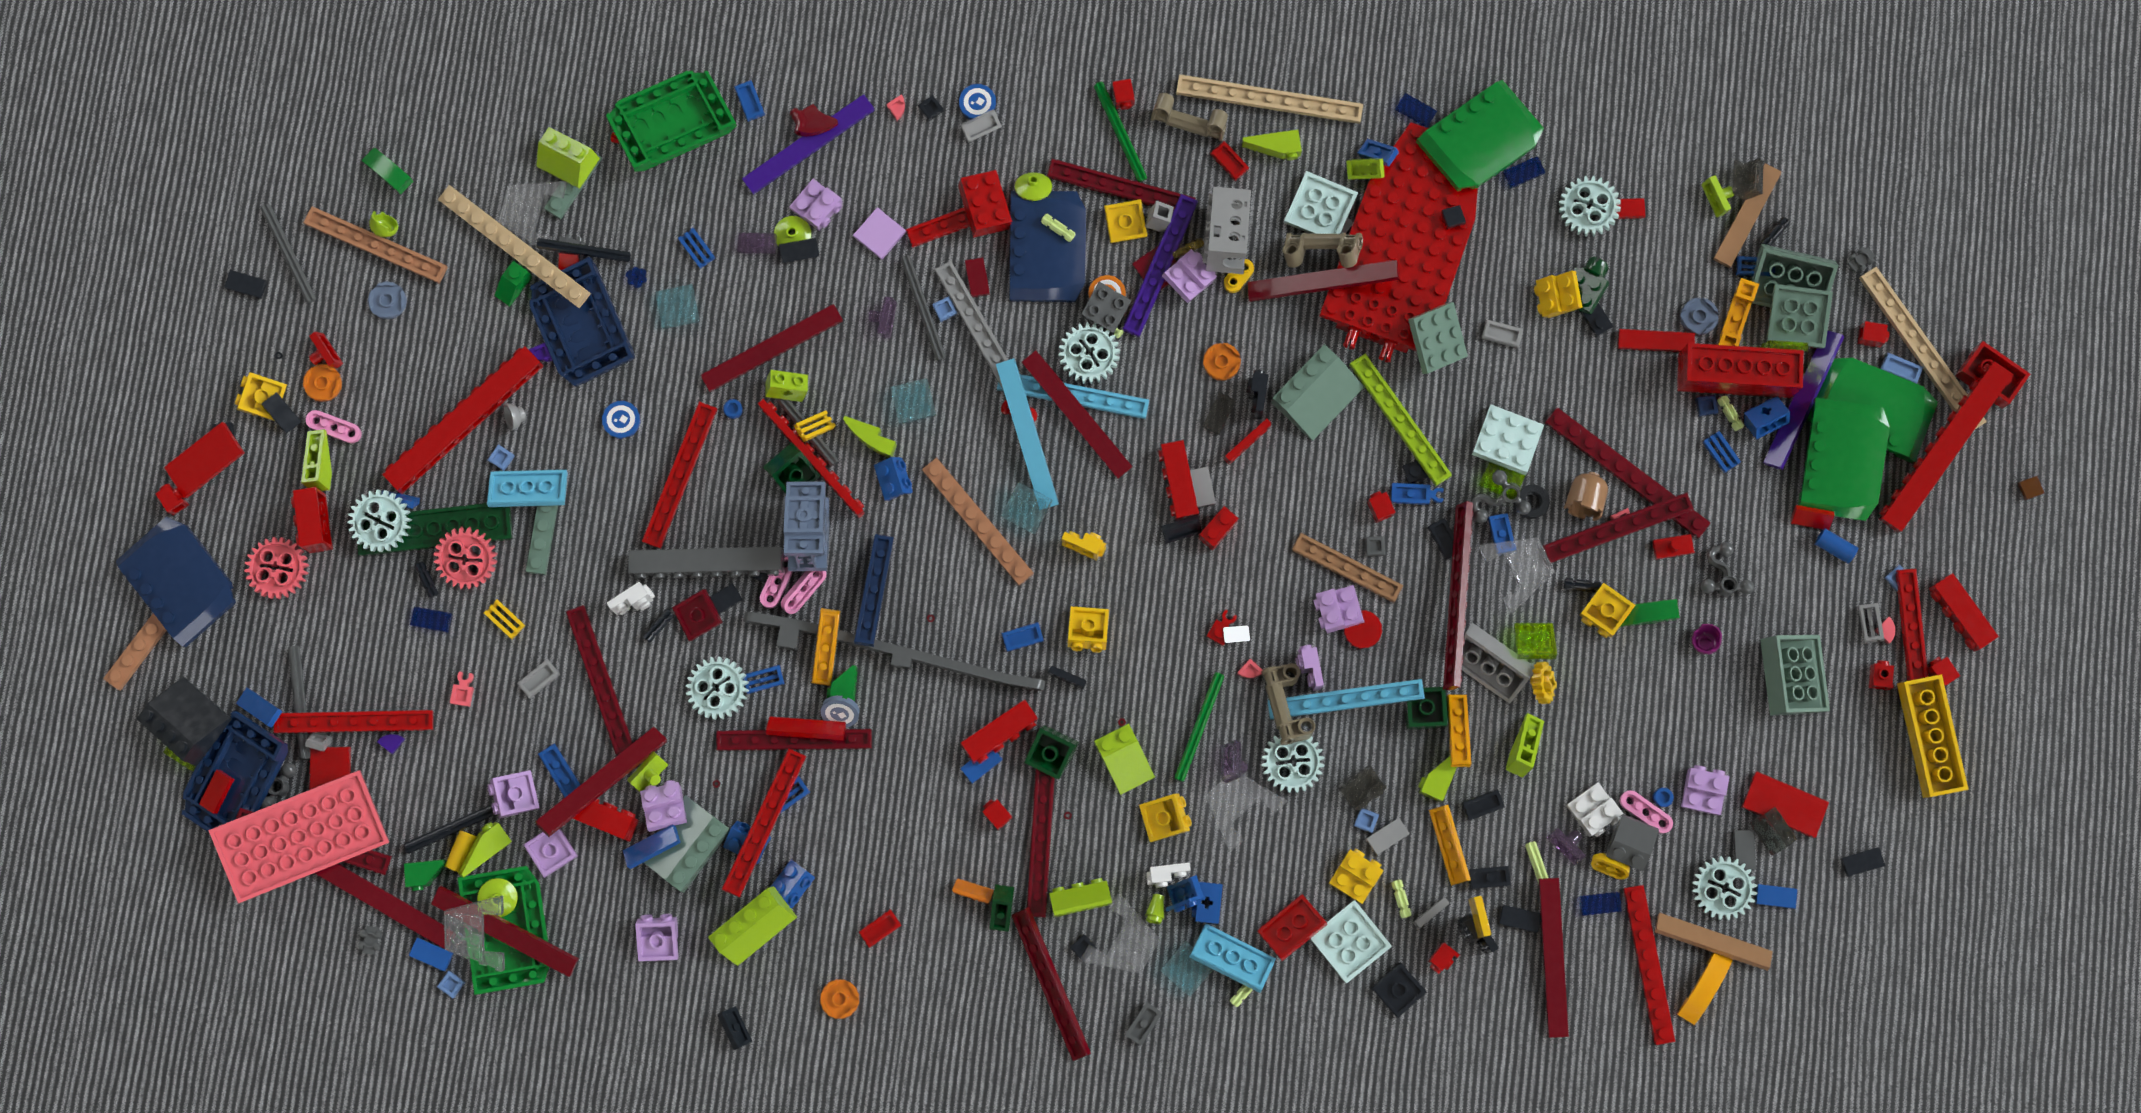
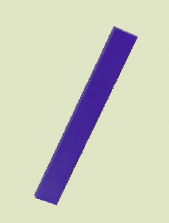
M863 94L831 116L838 120L839 124L836 127L822 134L802 136L742 178V181L754 195L874 112V107Z
M1183 194L1180 195L1173 211L1171 222L1163 234L1122 329L1124 332L1140 338L1165 280L1162 275L1170 268L1197 207V200Z
M1827 330L1825 348H1816L1803 376V388L1795 394L1788 408L1790 411V423L1779 428L1764 460L1765 465L1783 470L1813 406V400L1817 397L1844 339L1843 334Z

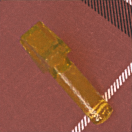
M1202 238L1193 240L1174 251L1172 255L1174 258H1178L1191 249H1199L1204 246V241Z

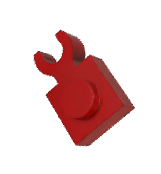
M1228 610L1223 612L1222 622L1216 619L1206 636L1221 646L1225 644L1223 628L1229 627L1237 618L1234 615L1231 620H1228L1226 618Z

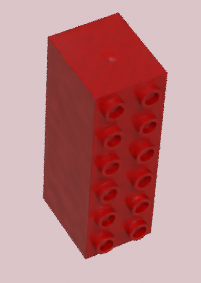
M1688 343L1678 354L1677 391L1792 398L1803 388L1804 350Z

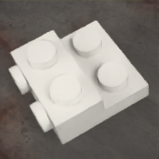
M638 582L607 602V605L616 615L619 613L623 615L631 609L630 606H633L637 611L648 608L655 595L646 584L643 586Z
M1599 782L1566 805L1589 837L1593 835L1598 837L1606 831L1604 827L1609 823L1612 826L1618 823L1620 816L1623 814Z
M1190 863L1150 867L1149 872L1146 873L1147 885H1155L1156 888L1167 887L1168 883L1172 881L1171 875H1174V878L1187 876L1186 873L1190 872Z

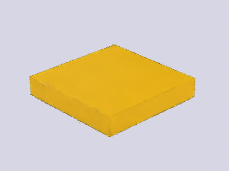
M1141 199L1104 206L1110 243L1148 237Z
M1482 896L1468 899L1478 938L1491 935Z

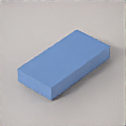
M1887 353L1880 369L1917 384L1923 367Z

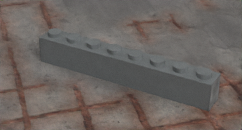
M782 547L631 550L629 551L628 573L634 576V579H646V576H653L654 579H664L665 576L671 575L672 578H684V575H691L692 578H702L703 575L722 577V574H729L730 577H740L741 574L756 577L760 576V573H767L768 576H778L779 573H784V549Z

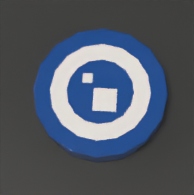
M972 84L962 91L959 98V106L962 114L971 120L992 109L995 110L996 97L989 87L982 84Z
M616 401L605 409L602 415V424L606 432L612 437L623 439L633 436L638 431L641 419L637 408L633 404L626 401Z

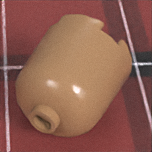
M1595 472L1578 475L1572 482L1564 508H1568V513L1577 518L1585 519L1588 516L1593 517V521L1600 520L1608 494L1606 481Z

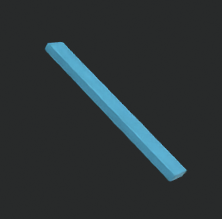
M1013 358L998 363L996 367L1039 508L1043 510L1059 505L1016 361Z
M1020 374L1026 396L1053 401L1034 377ZM998 382L997 390L1003 391ZM1064 383L1085 408L1146 419L1149 405L1148 399Z
M1422 679L1287 697L1286 700L1291 717L1421 700L1425 699ZM1268 700L1270 720H1273L1274 716L1270 701Z

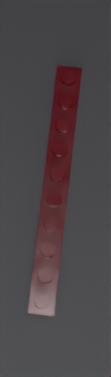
M1558 407L1545 422L1547 426L1652 505L1675 497V495ZM1695 510L1672 519L1697 539L1701 537L1711 523Z
M1469 501L1456 505L1443 680V689L1448 691L1460 688L1462 682L1461 671L1463 646L1465 643L1464 628L1466 626L1465 613L1467 608L1466 598L1468 572L1470 570L1469 555L1471 552L1470 540L1473 517V503Z

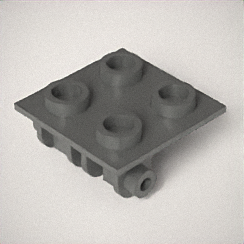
M1099 281L1081 314L1085 316V320L1089 322L1092 320L1114 333L1132 300Z

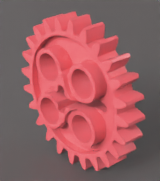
M463 527L459 528V532L454 528L452 535L447 532L445 534L446 539L441 538L439 540L442 544L435 546L440 550L433 554L439 557L434 560V563L440 565L436 568V571L442 570L443 573L440 577L447 576L446 583L452 580L453 587L457 583H460V589L465 584L468 589H471L472 583L475 587H478L480 585L479 581L484 584L486 582L485 577L490 578L492 576L489 571L494 572L496 569L492 565L498 561L492 558L497 553L491 551L495 548V545L489 546L488 543L491 541V538L485 540L486 533H483L481 536L478 535L479 529H476L473 533L471 527H468L466 532ZM453 543H458L461 546V551L454 550ZM472 546H478L481 553L475 554L472 551ZM464 554H466V558H469L467 562L462 557ZM451 562L458 563L459 570H454L451 567ZM470 565H476L478 567V572H472L470 570Z
M273 537L272 542L265 539V545L258 543V550L252 548L254 555H247L251 561L245 562L246 565L250 566L244 570V572L250 574L246 577V580L252 581L249 586L252 588L256 587L254 591L256 593L261 592L263 597H266L268 594L270 599H273L274 596L277 599H281L282 594L288 598L289 591L295 594L294 588L298 587L301 589L302 587L299 582H306L302 576L308 574L304 568L309 567V564L303 563L308 558L301 556L304 550L298 549L299 545L296 543L292 545L293 541L290 539L285 543L283 537L279 539V542L277 538ZM272 553V559L266 562V556ZM291 556V562L285 565V558ZM264 564L272 567L280 566L284 569H293V572H288L280 569L273 570L271 568L266 567L261 568L260 565ZM268 572L269 577L266 580H262V575ZM283 575L288 576V579L285 583H281V577Z

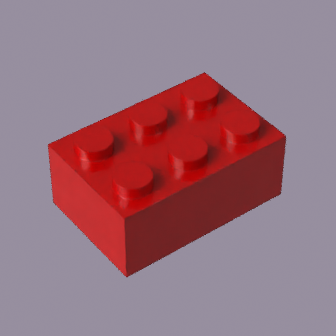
M997 170L960 178L958 188L973 238L1009 230L1012 220Z
M1982 341L1973 349L1955 377L1970 386L1975 379L1978 380L1981 377L1980 371L1984 365L1995 361L2014 374L1994 402V404L2003 409L2012 402L2031 374Z
M317 487L293 490L291 504L295 508L296 514L293 516V521L298 530V534L295 536L297 545L309 553L333 550L326 494Z
M596 799L572 818L629 842L639 823V820L635 818L636 814L621 809V812L617 811L618 807L607 802L599 804V799Z

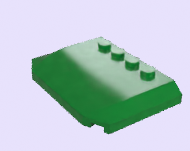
M693 71L680 73L619 100L610 114L607 113L606 115L607 121L634 172L646 171L725 136L737 127L731 112L708 71H704V73H694Z
M1500 80L1427 129L1416 140V143L1457 191H1461L1464 188L1475 189L1480 187L1534 149L1544 127L1503 80Z
M1834 358L1816 397L1883 407L1890 426L1886 450L1896 454L1895 457L1912 464L1917 459L1938 404L1936 399L1923 386L1855 358ZM1812 408L1806 418L1810 422H1812Z
M1815 397L1813 400L1812 422L1798 505L1833 511L1834 517L1866 521L1879 503L1890 429L1884 408Z
M527 866L457 877L460 896L477 905L478 892L485 882L501 878L512 883L517 891V904L511 913L501 918L548 942L540 884ZM495 896L494 901L497 903L500 902L501 897ZM465 923L474 995L545 983L549 966Z

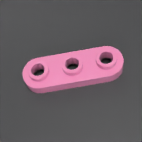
M313 410L306 416V424L313 430L325 429L328 436L351 444L358 442L361 438L360 428L353 423L318 410ZM320 418V422L315 424V420ZM337 425V429L333 431L332 427ZM354 431L355 435L349 437L350 432Z
M784 556V562L788 561V556ZM784 567V573L768 577L760 594V602L764 607L771 609L779 604L793 571H788V567ZM781 579L782 582L781 584L776 585L775 580ZM769 596L774 597L772 602H767Z
M805 571L781 601L782 609L789 614L798 612L825 580L826 571H816L815 574V571Z
M1626 791L1621 795L1620 805L1622 808L1640 821L1658 828V833L1661 834L1667 833L1672 829V818L1637 792ZM1628 797L1632 799V804L1626 802ZM1643 809L1648 810L1649 813L1647 816L1643 815ZM1660 820L1664 821V827L1659 826Z

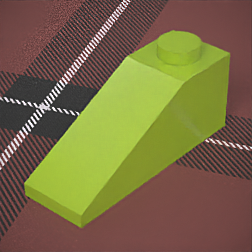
M1298 130L1249 136L1242 139V147L1279 159L1290 161L1301 156L1302 149Z
M325 429L308 431L301 483L307 488L317 487L321 491H328L331 486L332 469L327 431Z
M1529 713L1525 715L1508 757L1507 771L1523 778L1533 769L1544 725L1543 720Z
M1450 756L1427 774L1426 777L1421 778L1418 785L1421 788L1420 794L1440 803L1444 800L1457 767H1451Z
M489 822L481 828L483 831L477 835L458 872L460 877L467 876L512 842L499 823Z

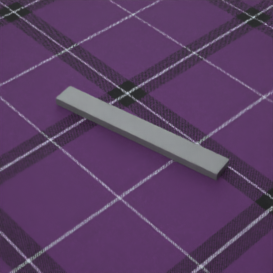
M949 261L934 269L935 273L1003 389L996 364L1008 359L953 263Z

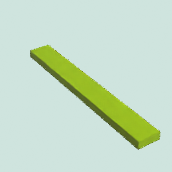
M1366 353L1351 362L1349 366L1433 484L1438 486L1452 477L1451 472Z

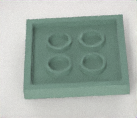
M1775 284L1766 341L1824 349L1833 292Z
M1448 302L1408 319L1423 374L1431 373L1468 356L1454 302Z

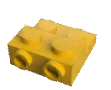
M1569 271L1557 276L1550 275L1536 280L1534 292L1539 297L1540 304L1537 305V309L1542 317L1552 318L1583 308L1576 271Z
M249 372L248 377L243 376L240 386L244 388L242 394H237L234 403L238 405L236 410L273 420L261 404L276 392L283 398L287 384Z
M1072 531L1069 533L1064 532L1062 536V546L1096 561L1099 556H1103L1107 543L1100 539V535L1093 532L1090 534L1085 533L1083 539H1080V535Z
M1603 583L1580 614L1582 617L1581 621L1589 627L1593 625L1598 628L1597 632L1602 637L1607 638L1609 636L1612 638L1635 607V604Z
M1071 606L1068 647H1071L1073 651H1082L1083 648L1091 649L1094 653L1106 650L1109 609Z
M1179 793L1139 805L1150 842L1190 831L1189 827L1192 825L1189 815H1185L1184 811L1186 801L1183 796L1180 797Z
M1355 848L1354 851L1350 849L1329 884L1360 904H1363L1384 870L1380 868L1382 865L1373 859L1368 861L1363 858L1365 854Z

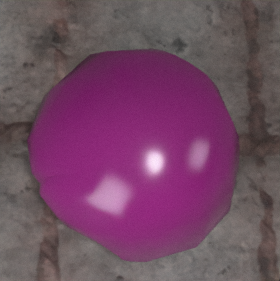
M1702 624L1692 635L1694 649L1704 655L1715 653L1722 643V633L1713 624Z

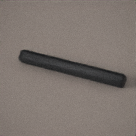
M538 238L536 244L538 249L630 262L631 253L627 251Z
M488 805L404 843L405 851L407 854H410L494 816L492 805Z

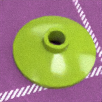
M1026 173L1016 180L1015 191L1018 196L1025 200L1038 201L1046 198L1051 193L1052 182L1041 173Z
M798 216L783 218L774 229V239L778 247L782 243L811 238L809 224ZM795 230V233L790 235L789 231Z
M501 878L485 882L481 886L477 897L479 906L500 917L511 913L518 899L517 891L513 884ZM500 896L501 901L498 903L495 902L494 897Z

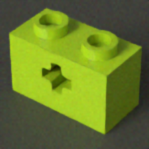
M770 370L766 379L765 397L803 402L808 392V375Z

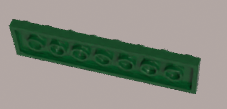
M487 503L410 511L411 513L406 515V518H410L412 521L407 522L406 525H409L411 529H405L408 536L402 535L403 543L397 541V548L390 545L391 551H387L384 547L383 552H379L378 549L373 552L370 550V547L364 549V543L358 544V555L368 556L436 548L437 544H442L439 541L441 538L446 539L445 534L447 532L452 535V530L455 528L459 532L460 527H463L465 532L468 527H471L473 533L476 529H479L478 535L481 536L483 533H486L484 539L491 538L490 542L512 540L511 508L488 507ZM395 513L389 515V520L393 522L396 519ZM367 516L371 519L378 521L379 524L385 525L390 529L394 530V526L386 522H383L382 520H380V518L374 516ZM369 520L365 521L363 524V528L365 530L369 529L370 527ZM383 529L380 532V537L382 539H384L387 536L386 529Z

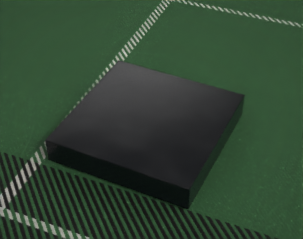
M1401 962L1371 988L1396 1018H1399L1427 993Z

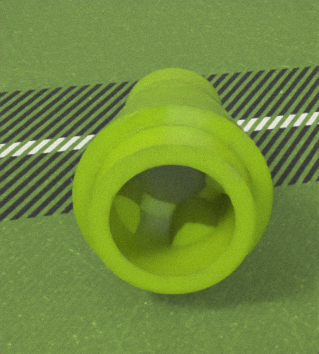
M1153 894L1145 914L1147 922L1161 924L1162 920H1164L1163 895Z

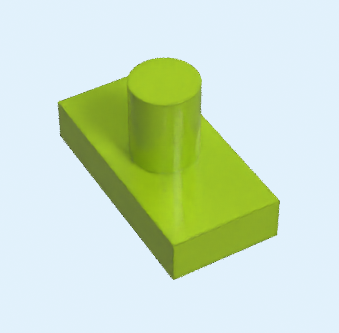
M1383 158L1346 161L1348 179L1385 177Z
M1716 175L1709 177L1701 184L1716 217L1718 218L1726 214L1731 209L1727 199L1734 196L1733 188L1731 186L1721 188Z
M653 751L627 781L639 792L645 790V787L650 784L653 786L658 785L661 781L659 775L668 764Z

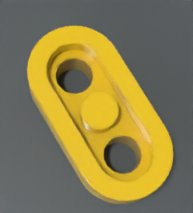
M1245 259L1244 265L1248 267V270H1244V274H1227L1223 283L1227 292H1239L1252 276L1254 265L1250 260ZM1230 280H1235L1237 283L1232 285Z
M1598 853L1592 857L1591 866L1596 871L1616 879L1628 878L1630 872L1629 865L1606 857L1605 853Z

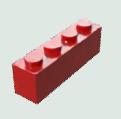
M1184 440L1161 444L1158 456L1159 461L1164 463L1162 475L1163 479L1168 482V487L1165 488L1167 498H1171L1172 505L1169 506L1171 517L1175 516L1176 521L1195 515L1199 516Z
M1953 573L1928 588L1933 600L1941 605L1943 614L1954 623V629L1959 634H1962L1965 644L1969 649L1974 652L1978 651L1999 637Z
M1023 700L962 741L960 746L973 764L976 762L981 764L989 758L987 756L992 751L995 753L999 752L1005 747L1003 744L1009 740L1011 743L1020 737L1019 733L1025 729L1028 732L1036 727L1038 717L1027 701Z

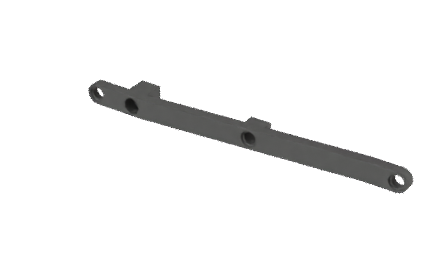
M745 612L743 622L778 628V648L798 651L801 632L817 636L818 624L803 620L755 612ZM838 630L837 642L892 656V667L911 670L912 662H917L1005 686L1044 691L1045 681L1041 679L1006 674L876 639L874 647L854 644L856 634Z

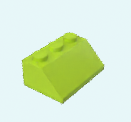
M548 127L538 142L536 166L580 189L600 158L590 147Z
M1102 878L1091 880L1089 885H1083V882L1072 884L1071 889L1064 890V886L1052 889L1053 893H1049L1054 917L1112 905L1108 883L1103 881Z

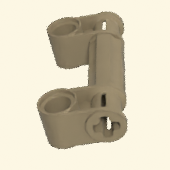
M1160 93L1158 95L1151 116L1152 121L1158 120L1165 122L1168 126L1204 137H1214L1219 139L1220 142L1223 141L1228 114L1220 109L1213 110L1208 121L1173 110L1174 98L1170 94Z
M1287 233L1282 251L1287 266L1295 268L1302 264L1307 249H1337L1341 265L1345 268H1350L1357 263L1363 245V237L1361 233L1356 235H1346V233H1302V235H1292V233Z
M1287 664L1263 669L1261 673L1266 680L1267 685L1265 688L1276 728L1281 735V745L1310 739L1315 730L1314 721L1308 717L1296 720L1291 719L1283 689L1297 683L1300 676L1299 667L1296 664ZM1291 672L1295 675V677L1290 678L1286 675V673ZM1301 726H1307L1310 731H1303Z

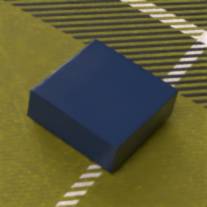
M1715 395L1695 398L1698 417L1719 413Z

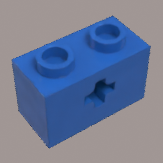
M1778 396L1768 399L1763 404L1750 408L1744 413V425L1756 440L1790 423V411Z
M1199 882L1204 898L1197 900L1198 905L1192 906L1191 917L1195 918V922L1219 924L1223 884ZM1205 898H1209V902H1212L1208 909L1205 908L1204 904H1201V901H1204Z

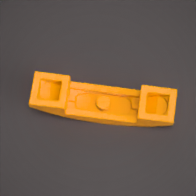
M1743 278L1740 279L1727 312L1718 345L1739 346L1751 304L1754 302L1759 287L1758 283Z
M1714 952L1706 963L1705 970L1690 996L1686 998L1677 1013L1678 1016L1693 1025L1697 1023L1719 989L1733 959Z

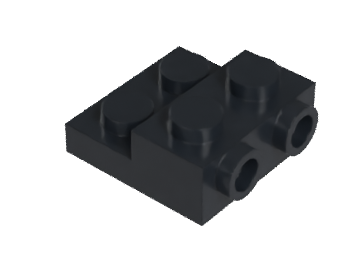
M1254 370L1252 378L1249 377L1246 388V393H1249V399L1253 400L1251 413H1254L1253 419L1261 420L1264 411L1269 374H1265L1262 370Z
M1471 913L1458 920L1461 927L1459 929L1464 939L1468 938L1469 941L1478 939L1476 943L1482 952L1492 953L1499 949L1491 935L1478 938Z

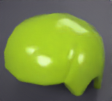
M373 211L369 221L371 231L380 237L394 236L398 230L397 220L392 216L386 215L384 212L376 215V212Z

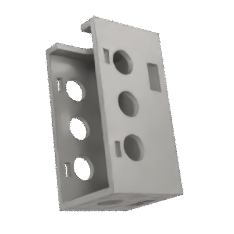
M1213 187V194H1209L1203 263H1206V271L1244 274L1251 190ZM1231 221H1237L1239 225H1233ZM1229 237H1236L1238 241H1231Z

